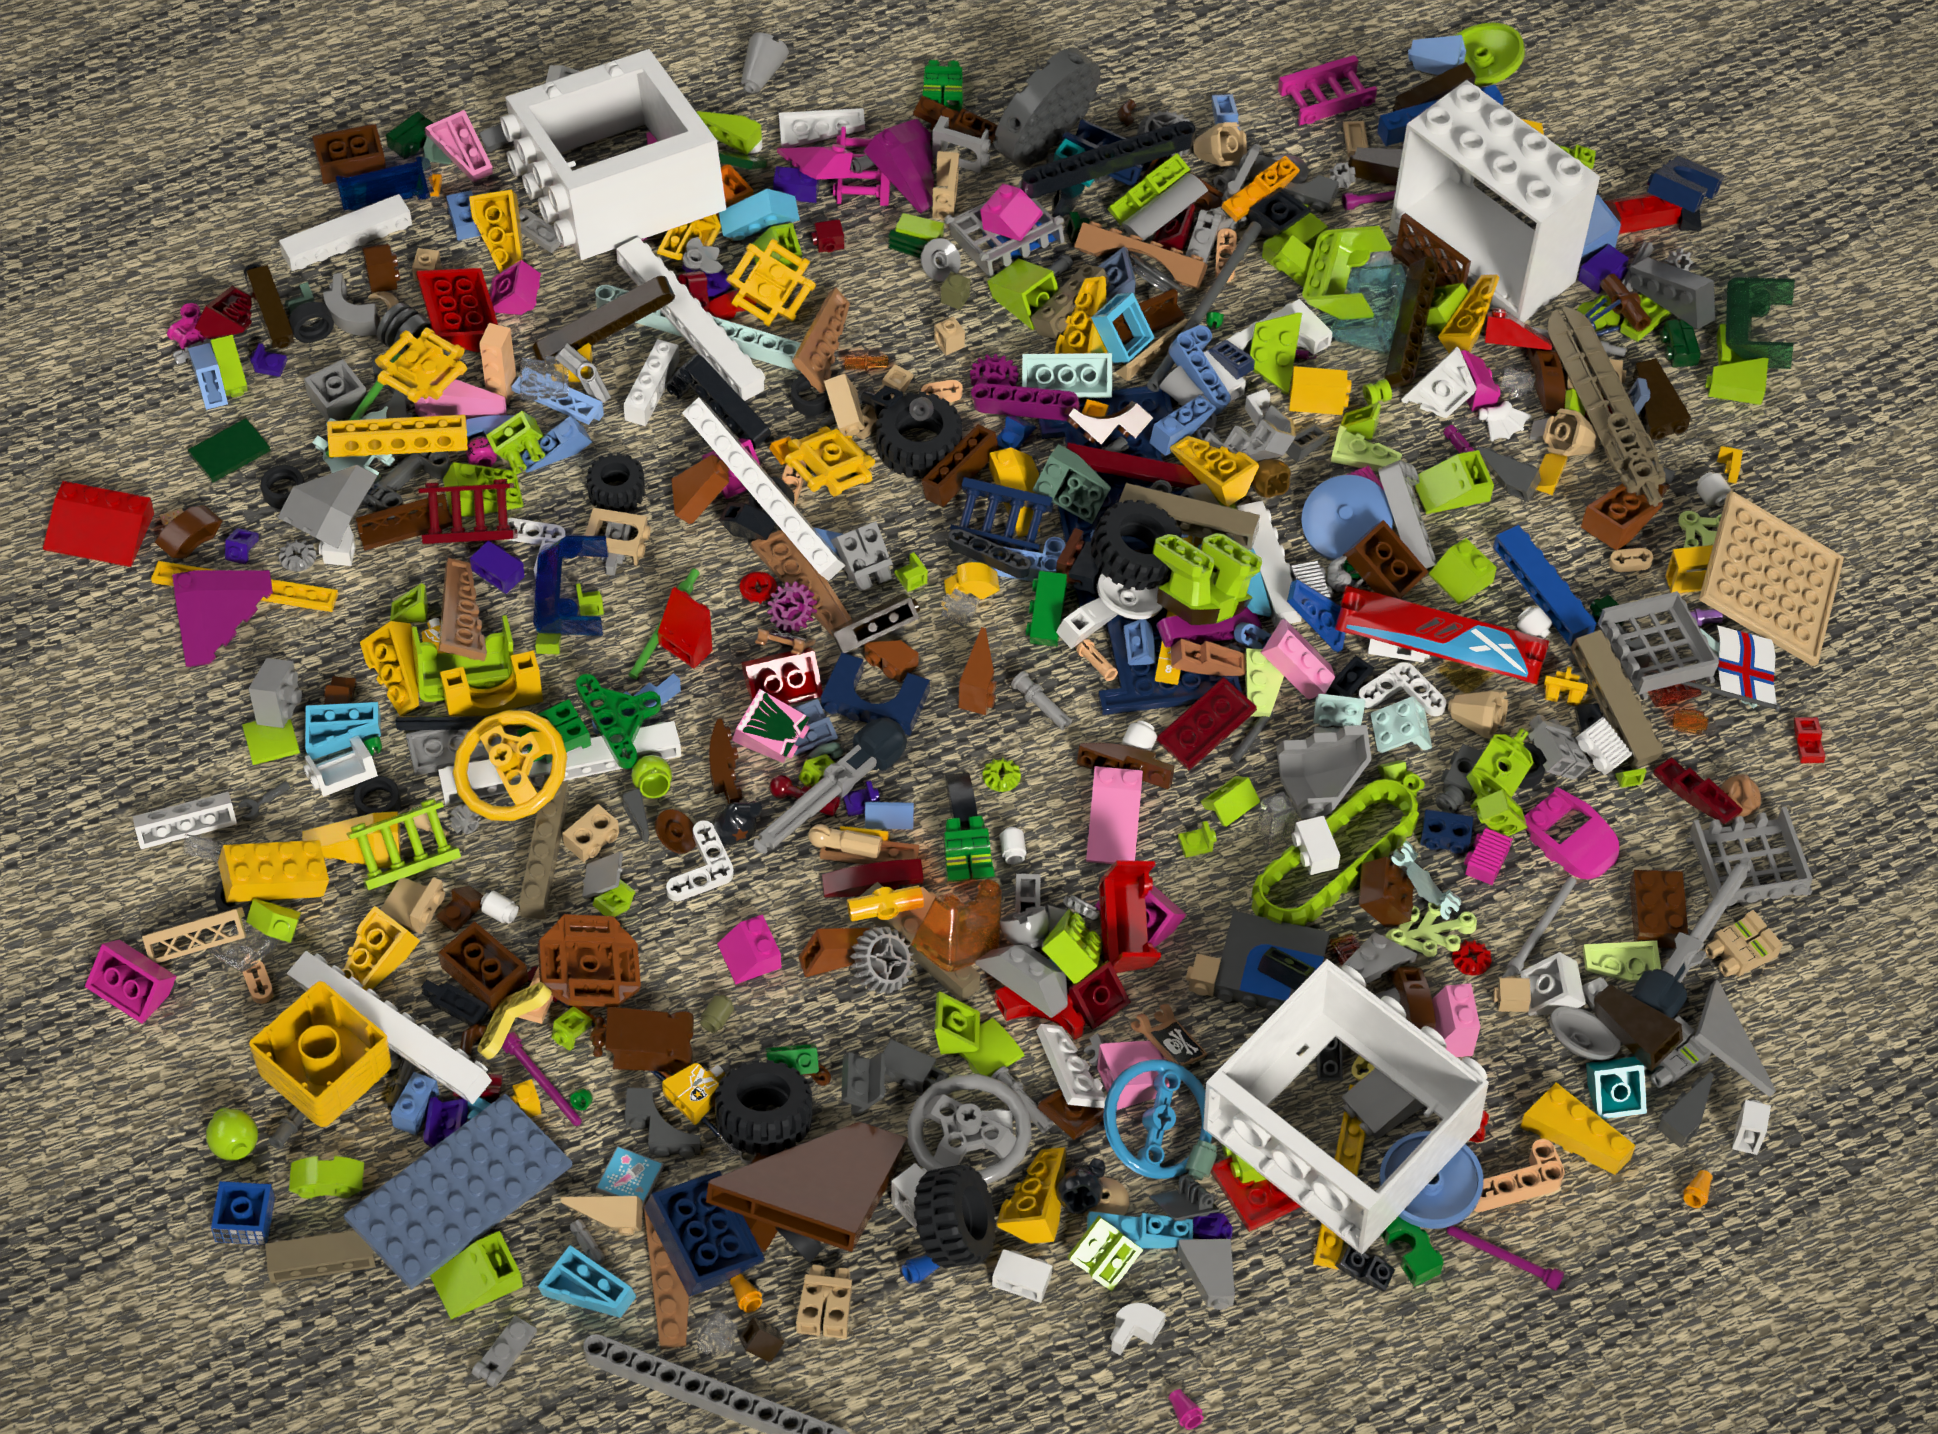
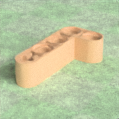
M1539 1139L1534 1142L1529 1155L1531 1166L1483 1179L1482 1194L1474 1211L1483 1212L1557 1191L1561 1186L1565 1171L1552 1142L1546 1139ZM1537 1153H1542L1546 1155V1157H1541ZM1547 1175H1553L1556 1179H1551ZM1527 1181L1530 1182L1532 1185L1529 1186L1524 1184L1523 1182ZM1499 1188H1505L1509 1192H1502Z

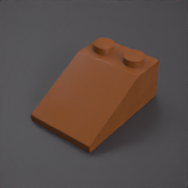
M1622 483L1586 507L1581 528L1617 551L1638 534L1660 510L1663 503L1659 502L1658 506L1655 507L1649 505L1644 494L1637 496L1635 492L1628 493Z
M981 627L959 682V708L986 715L988 708H993L996 700L994 692L997 681H993L994 669L986 628Z

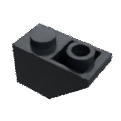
M728 502L719 519L732 536L767 540L776 524L765 513L746 503Z

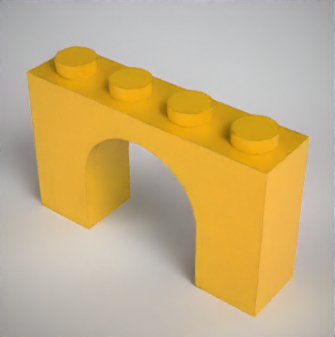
M534 650L511 655V676L503 684L490 689L470 687L464 667L440 672L448 716H484L543 702L540 672Z

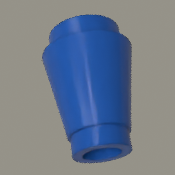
M923 1255L906 1260L901 1270L909 1284H918L941 1266L932 1262V1258Z

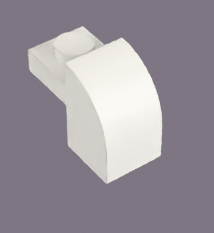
M1132 1303L1120 1309L1116 1314V1327L1110 1336L1112 1341L1111 1351L1121 1355L1133 1335L1152 1345L1165 1324L1166 1314L1144 1303Z

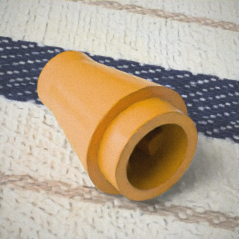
M1700 1170L1684 1189L1683 1199L1687 1205L1693 1208H1700L1707 1203L1710 1184L1713 1178L1711 1173L1706 1170Z
M738 1274L730 1279V1285L733 1288L739 1308L746 1313L756 1311L762 1305V1294L745 1279L743 1274Z

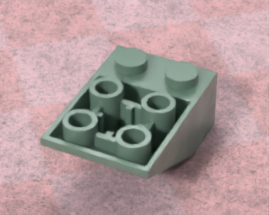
M1058 444L1049 456L1032 491L1040 495L1053 497V503L1092 524L1111 488L1079 455Z

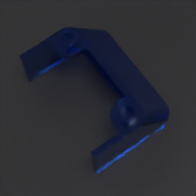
M421 156L416 157L415 162L349 178L335 176L343 209L347 212H354L400 194L403 200L415 197L418 200L431 198L430 194L434 193L430 159Z
M569 535L539 552L533 616L534 628L538 633L603 636L601 616H578L576 602L572 599L560 598L562 558H575L577 556L608 557L606 536Z

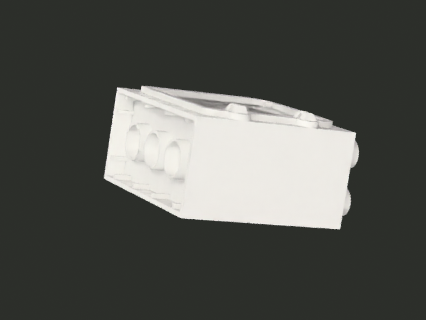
M1466 80L1407 124L1389 230L1398 236L1401 216L1407 213L1471 260L1467 279L1470 290L1481 275L1497 274L1499 280L1490 306L1492 308L1506 309V313H1510L1522 322H1525L1576 282L1600 176L1550 141L1545 135L1521 120L1512 111L1488 96L1479 87ZM1474 177L1537 223L1536 229L1533 230L1475 187L1473 183ZM1414 237V239L1416 240L1417 244L1420 245V243L1418 242L1417 238ZM1424 237L1427 244H1430L1428 239ZM1440 248L1443 256H1446L1444 251ZM1430 249L1433 256L1436 257L1433 249ZM1447 261L1450 269H1453L1450 262ZM1457 261L1459 267L1462 268L1463 265Z

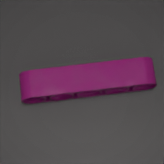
M986 383L976 384L971 389L974 408L981 413L1062 421L1068 419L1064 412L1069 406L1081 413L1078 396L1071 391Z
M1248 607L1240 614L1216 624L1191 625L1178 616H1172L1160 620L1156 625L1164 646L1167 648L1172 647L1180 639L1196 644L1204 643L1205 641L1213 642L1235 639L1234 630L1241 622L1250 623L1263 629L1257 614L1252 613ZM1246 630L1244 631L1246 637L1250 635Z

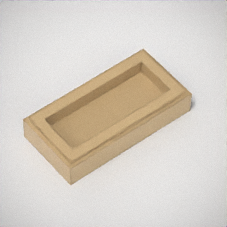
M1343 121L1348 157L1355 154L1357 147L1369 148L1364 121Z

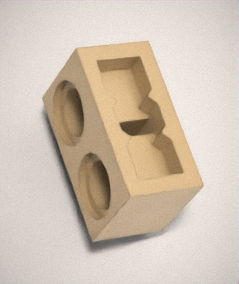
M597 804L562 833L564 846L583 862L589 858H594L599 854L604 845L614 842L618 837V820Z

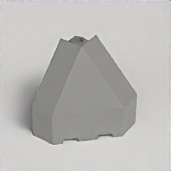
M1271 405L1256 429L1252 432L1247 433L1243 428L1235 425L1225 442L1211 432L1207 434L1204 441L1209 442L1210 446L1216 448L1226 447L1232 453L1237 454L1238 451L1245 453L1258 462L1283 456L1295 439L1296 434L1293 419L1288 418L1275 406Z
M354 465L294 486L278 518L338 549L351 519L370 488H374V482L378 475L359 465Z
M1367 725L1344 726L1339 731L1331 733H1313L1306 740H1285L1276 746L1281 783L1301 818H1315L1323 815L1326 817L1333 812L1372 760Z

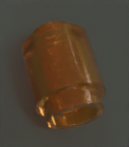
M1682 708L1681 711L1675 710L1672 729H1678V732L1701 735L1702 730H1707L1708 717L1704 716L1703 711Z

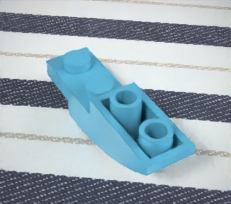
M1090 1211L1087 1215V1230L1095 1219L1101 1216L1141 1248L1178 1247L1179 1240L1193 1239V1219L1174 1221L1170 1216L1142 1213L1141 1217Z

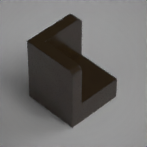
M755 1317L751 1319L739 1337L745 1351L768 1362L774 1359L785 1343L777 1328Z

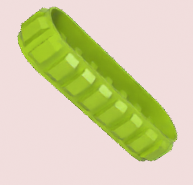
M1388 779L1376 780L1366 784L1362 790H1357L1348 798L1345 804L1341 803L1334 809L1330 817H1325L1332 836L1355 815L1374 803L1382 802L1399 808L1405 815L1402 816L1400 824L1388 832L1387 835L1375 843L1367 852L1355 860L1353 864L1341 872L1304 905L1298 908L1285 909L1273 905L1264 895H1268L1271 886L1279 882L1284 875L1300 864L1301 852L1299 847L1290 846L1282 853L1280 859L1272 861L1265 867L1264 874L1258 875L1251 895L1253 899L1251 908L1254 914L1279 924L1283 921L1292 923V925L1305 926L1307 922L1315 921L1323 914L1325 907L1330 908L1339 900L1341 893L1346 894L1356 886L1357 880L1361 879L1363 863L1386 856L1389 857L1390 851L1398 850L1406 841V837L1412 836L1419 816L1417 812L1418 802L1414 794L1403 784Z

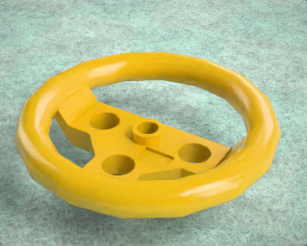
M505 710L484 718L467 732L456 751L452 774L458 796L472 812L492 821H516L535 814L554 798L565 778L568 757L561 734L549 720L530 711ZM507 725H526L539 732H529L522 737L506 734L503 727ZM495 737L502 738L500 744L491 746V741ZM480 740L508 794L514 801V806H493L481 800L471 788L467 774L469 760ZM527 744H532V750L527 754H523V747ZM544 754H552L550 775L542 789L537 792L528 777L534 760ZM520 775V783L511 785L512 778Z

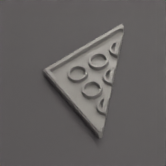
M1715 980L1710 985L1695 1040L1770 1097L1776 1092V1089L1720 982Z

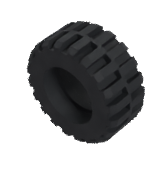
M919 392V394L907 393L906 396L900 398L892 407L882 409L878 415L876 424L878 455L889 469L893 467L895 473L900 475L905 473L906 477L913 478V476H919V479L924 478L962 440V420L958 411L953 405L950 406V402L944 398L939 399V396L935 394L926 395V392ZM920 397L928 398L934 408L932 416L923 421L915 420L909 411L910 403ZM924 428L936 433L937 436L929 441L915 442L904 438L901 434L910 429Z
M1143 500L1118 502L1105 511L1093 533L1090 544L1092 547V557L1095 558L1094 562L1098 568L1102 569L1101 573L1106 578L1110 577L1112 579L1111 582L1116 585L1119 583L1124 585L1123 588L1131 589L1133 587L1135 590H1144L1146 587L1149 590L1162 585L1171 576L1172 570L1154 554L1136 552L1128 547L1121 538V536L1138 538L1145 542L1152 552L1156 538L1172 534L1183 539L1180 527H1176L1177 522L1173 517L1170 518L1167 515L1168 512L1164 509H1158L1156 504H1146Z
M757 1060L752 1061V1064H741L736 1070L733 1068L718 1083L715 1091V1123L717 1124L719 1134L723 1136V1139L729 1145L733 1143L735 1149L739 1151L742 1149L746 1150V1153L752 1155L754 1153L768 1155V1153L772 1152L777 1154L783 1152V1149L795 1147L796 1142L800 1143L810 1131L812 1122V1090L807 1079L800 1075V1072L792 1067L790 1069L787 1064L782 1062L776 1064L772 1060H766V1062ZM757 1104H772L779 1108L771 1111H756L748 1107Z
M961 1164L929 1170L921 1177L919 1184L916 1186L914 1219H916L917 1233H919L921 1238L920 1243L926 1249V1255L932 1258L931 1261L943 1268L980 1263L990 1255L989 1253L994 1247L992 1243L996 1238V1220L994 1218L995 1208L991 1201L992 1196L988 1192L986 1181L982 1180V1175L971 1166Z

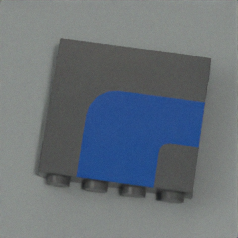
M1233 911L1213 996L1218 997L1224 1002H1241L1247 1007H1263L1275 1013L1279 1006L1296 990L1259 972L1258 966L1262 956L1271 947H1275L1314 967L1316 971L1323 963L1330 932L1296 924L1292 925V923L1283 921L1279 924L1265 917Z

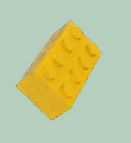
M320 840L223 845L218 860L227 903L253 901V898L259 900L321 897L324 896L329 882Z

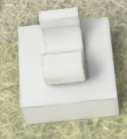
M1602 977L1582 985L1585 1000L1592 1010L1595 1009L1594 998L1596 994L1608 986Z

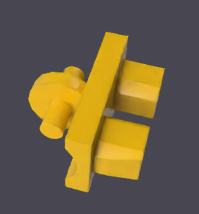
M1567 666L1566 672L1556 671L1555 677L1546 676L1543 688H1545V700L1557 702L1559 692L1569 693L1568 705H1580L1583 696L1585 697L1588 684L1580 683V675L1571 674L1572 667Z

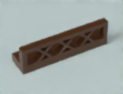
M1176 289L1169 290L1139 303L1152 333L1185 318V314L1177 305L1178 292ZM1120 314L1112 323L1123 345H1125L1134 336L1123 314Z
M444 493L437 495L438 503L442 505L438 506L440 529L452 527L453 522L448 511L446 496ZM428 498L355 518L358 535L364 551L427 534L430 529ZM418 510L416 513L408 514L410 511ZM396 516L392 520H386L388 517ZM373 522L372 525L362 528L363 524Z

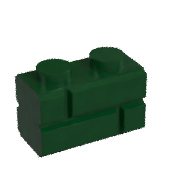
M417 111L386 134L388 148L403 159L416 155L427 139L425 127L433 124V122Z
M1682 319L1679 321L1667 320L1664 329L1660 331L1661 342L1666 345V360H1670L1673 368L1697 366L1701 352L1694 328Z

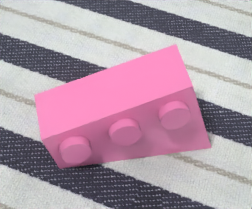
M465 110L425 127L426 135L472 182L493 174L492 165Z

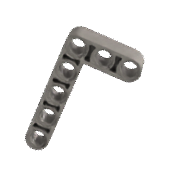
M1399 460L1378 468L1400 539L1426 569L1436 565V558L1412 486L1419 484V477L1415 467L1412 464Z

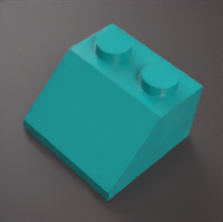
M1636 1057L1586 1063L1587 1085L1595 1113L1599 1117L1607 1119L1647 1113L1644 1065Z

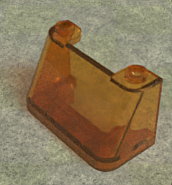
M989 879L982 880L978 885L979 893L975 900L965 904L960 901L958 896L951 893L935 897L911 945L939 968L948 972H954L973 965L977 959L990 950L999 948V921L1001 920L1002 891L999 888V884Z

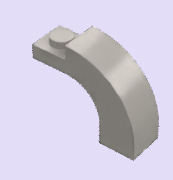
M342 273L333 274V283L329 285L330 291L324 292V301L334 323L343 331L353 335H377L380 316L376 305H354L346 301L347 285Z

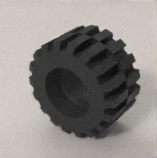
M611 453L607 454V457H599V461H594L592 467H589L587 475L588 496L591 499L592 505H597L599 509L617 512L624 511V513H629V508L635 510L637 503L641 504L643 497H645V481L642 466L639 465L636 459L632 460L629 455L622 456V453H617V455ZM613 481L625 482L619 486L608 485V483Z

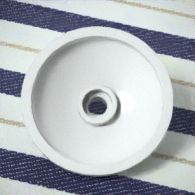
M1103 574L1100 575L1097 583L1098 594L1104 604L1116 614L1129 619H1147L1156 616L1162 610L1163 606L1157 603L1158 587L1161 585L1149 590L1146 587L1144 590H1135L1133 587L1126 589L1123 588L1124 585L1118 583L1116 585L1111 582L1112 579L1110 577L1106 578Z

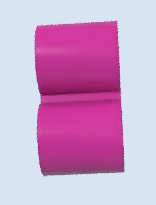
M187 303L180 309L182 319L172 324L167 331L168 338L179 343L182 350L187 346L197 343L199 340L204 342L203 340L207 339L200 334V331L194 329L201 316L200 307L195 303Z

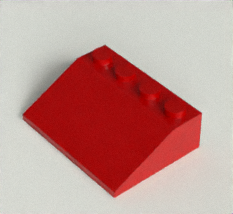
M482 268L417 271L416 276L431 328L435 332L434 334L453 345H460L466 350L481 352L480 341L488 324L498 325Z
M62 481L54 499L43 550L132 567L154 516L151 498Z

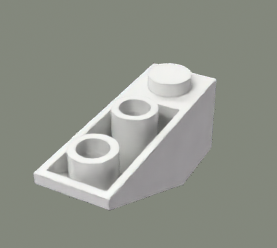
M348 525L338 549L320 541L319 555L323 556L324 564L352 566L356 546L350 525Z
M1098 598L1079 607L1064 618L1056 633L1072 649L1118 614L1110 610L1101 598Z

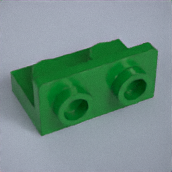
M816 1043L766 1048L767 1060H772L776 1064L780 1062L788 1065V1068L791 1069L793 1067L798 1070L800 1075L819 1072Z

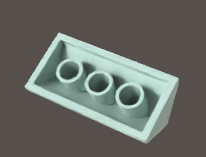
M1112 353L1023 354L1022 387L1071 391L1077 394L1078 398H1112Z

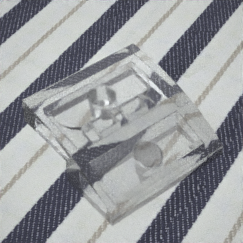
M546 355L544 361L522 358L520 363V399L551 400L568 396V369L556 360L554 356Z
M241 918L246 938L208 948L206 952L242 973L261 961L279 942L276 938L265 935ZM236 925L227 935L234 936L239 934ZM219 935L217 940L223 939L224 937Z

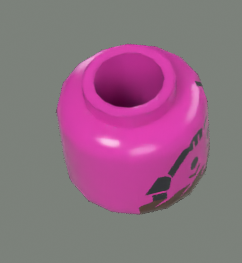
M475 437L467 443L468 450H465L470 465L491 467L495 464L497 454L494 453L487 437Z

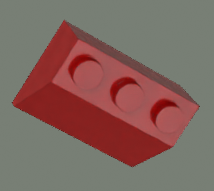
M1649 193L1604 201L1621 223L1619 234L1678 224L1682 207Z
M810 647L805 648L801 655L788 651L741 662L751 702L759 689L787 705L819 698L823 693L815 651Z

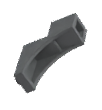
M627 1088L625 1105L626 1126H631L634 1129H643L645 1126H649V1154H654L658 1157L676 1154L684 1158L701 1155L700 1135L685 1133L669 1125L655 1107L652 1088Z

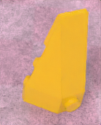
M511 189L469 196L472 218L499 272H503L520 260L524 261L520 214L515 192Z
M1497 274L1481 275L1439 334L1438 338L1448 353L1452 352L1456 347L1460 351L1466 350L1471 352L1472 347L1478 340L1499 280Z
M1186 436L1170 447V451L1201 484L1206 483L1215 498L1226 507L1246 496L1259 468V464L1245 453L1239 451L1237 454L1232 453L1223 446L1216 448L1210 446L1207 441L1191 436Z
M1014 448L990 453L989 470L996 485L1037 494L1032 490L1039 478V472L1032 456ZM1003 502L1009 515L1012 506L1010 503ZM1023 506L1020 509L1015 527L1018 538L1028 535L1034 512L1032 508Z
M390 621L363 639L360 645L369 669L375 668L379 674L376 680L379 684L384 683L388 688L387 697L398 714L403 716L419 706L418 684L413 655L412 626L410 623Z
M398 811L371 813L302 831V841L320 840L324 858L345 860L351 864L359 863L366 865L357 838L349 839L346 833L351 832V827L365 823L368 826L396 816ZM399 822L391 825L390 829L401 858ZM381 830L366 834L378 869L391 868L392 862Z
M374 905L359 924L356 931L358 936L353 947L349 948L347 953L349 955L345 967L341 970L345 973L344 976L350 979V977L358 980L363 985L362 989L365 991L369 988L372 990L407 959L420 940Z

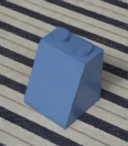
M1599 195L1595 197L1580 265L1589 261L1607 245L1610 244L1614 248L1616 247L1621 223Z

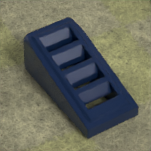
M1226 339L1209 349V353L1236 380L1254 370L1255 360Z

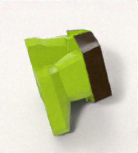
M1215 533L1203 538L1201 550L1177 535L1167 534L1156 538L1153 554L1172 570L1170 581L1158 587L1157 603L1191 625L1216 624L1243 612L1253 598L1247 591L1251 578L1260 572L1262 558L1224 534ZM1213 567H1215V568L1217 569V572H1216V573H1215V572H1212V571H1213Z

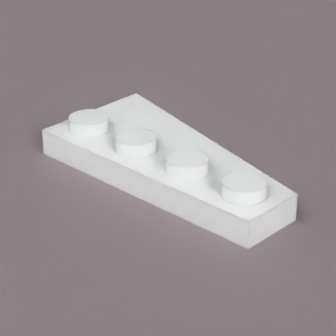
M864 109L779 113L781 148H791L837 137V135H841L842 127H846V134L865 130Z
M1040 1024L1036 1030L1067 1104L1104 1108L1107 1096L1101 1090L1103 1088L1102 1083L1098 1078L1093 1079L1088 1071L1090 1066L1086 1060L1077 1056L1076 1052L1078 1049L1063 1027Z

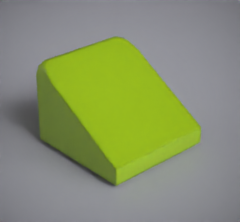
M538 633L535 643L536 654H560L561 633Z
M1646 768L1615 773L1619 786L1624 788L1642 784Z

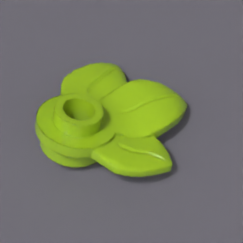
M1601 295L1593 302L1582 303L1577 311L1585 315L1598 302L1606 298L1607 301L1590 316L1591 318L1611 304V299L1609 296ZM1613 309L1594 321L1595 331H1601L1606 324L1612 327L1617 326L1620 321V315L1616 314Z

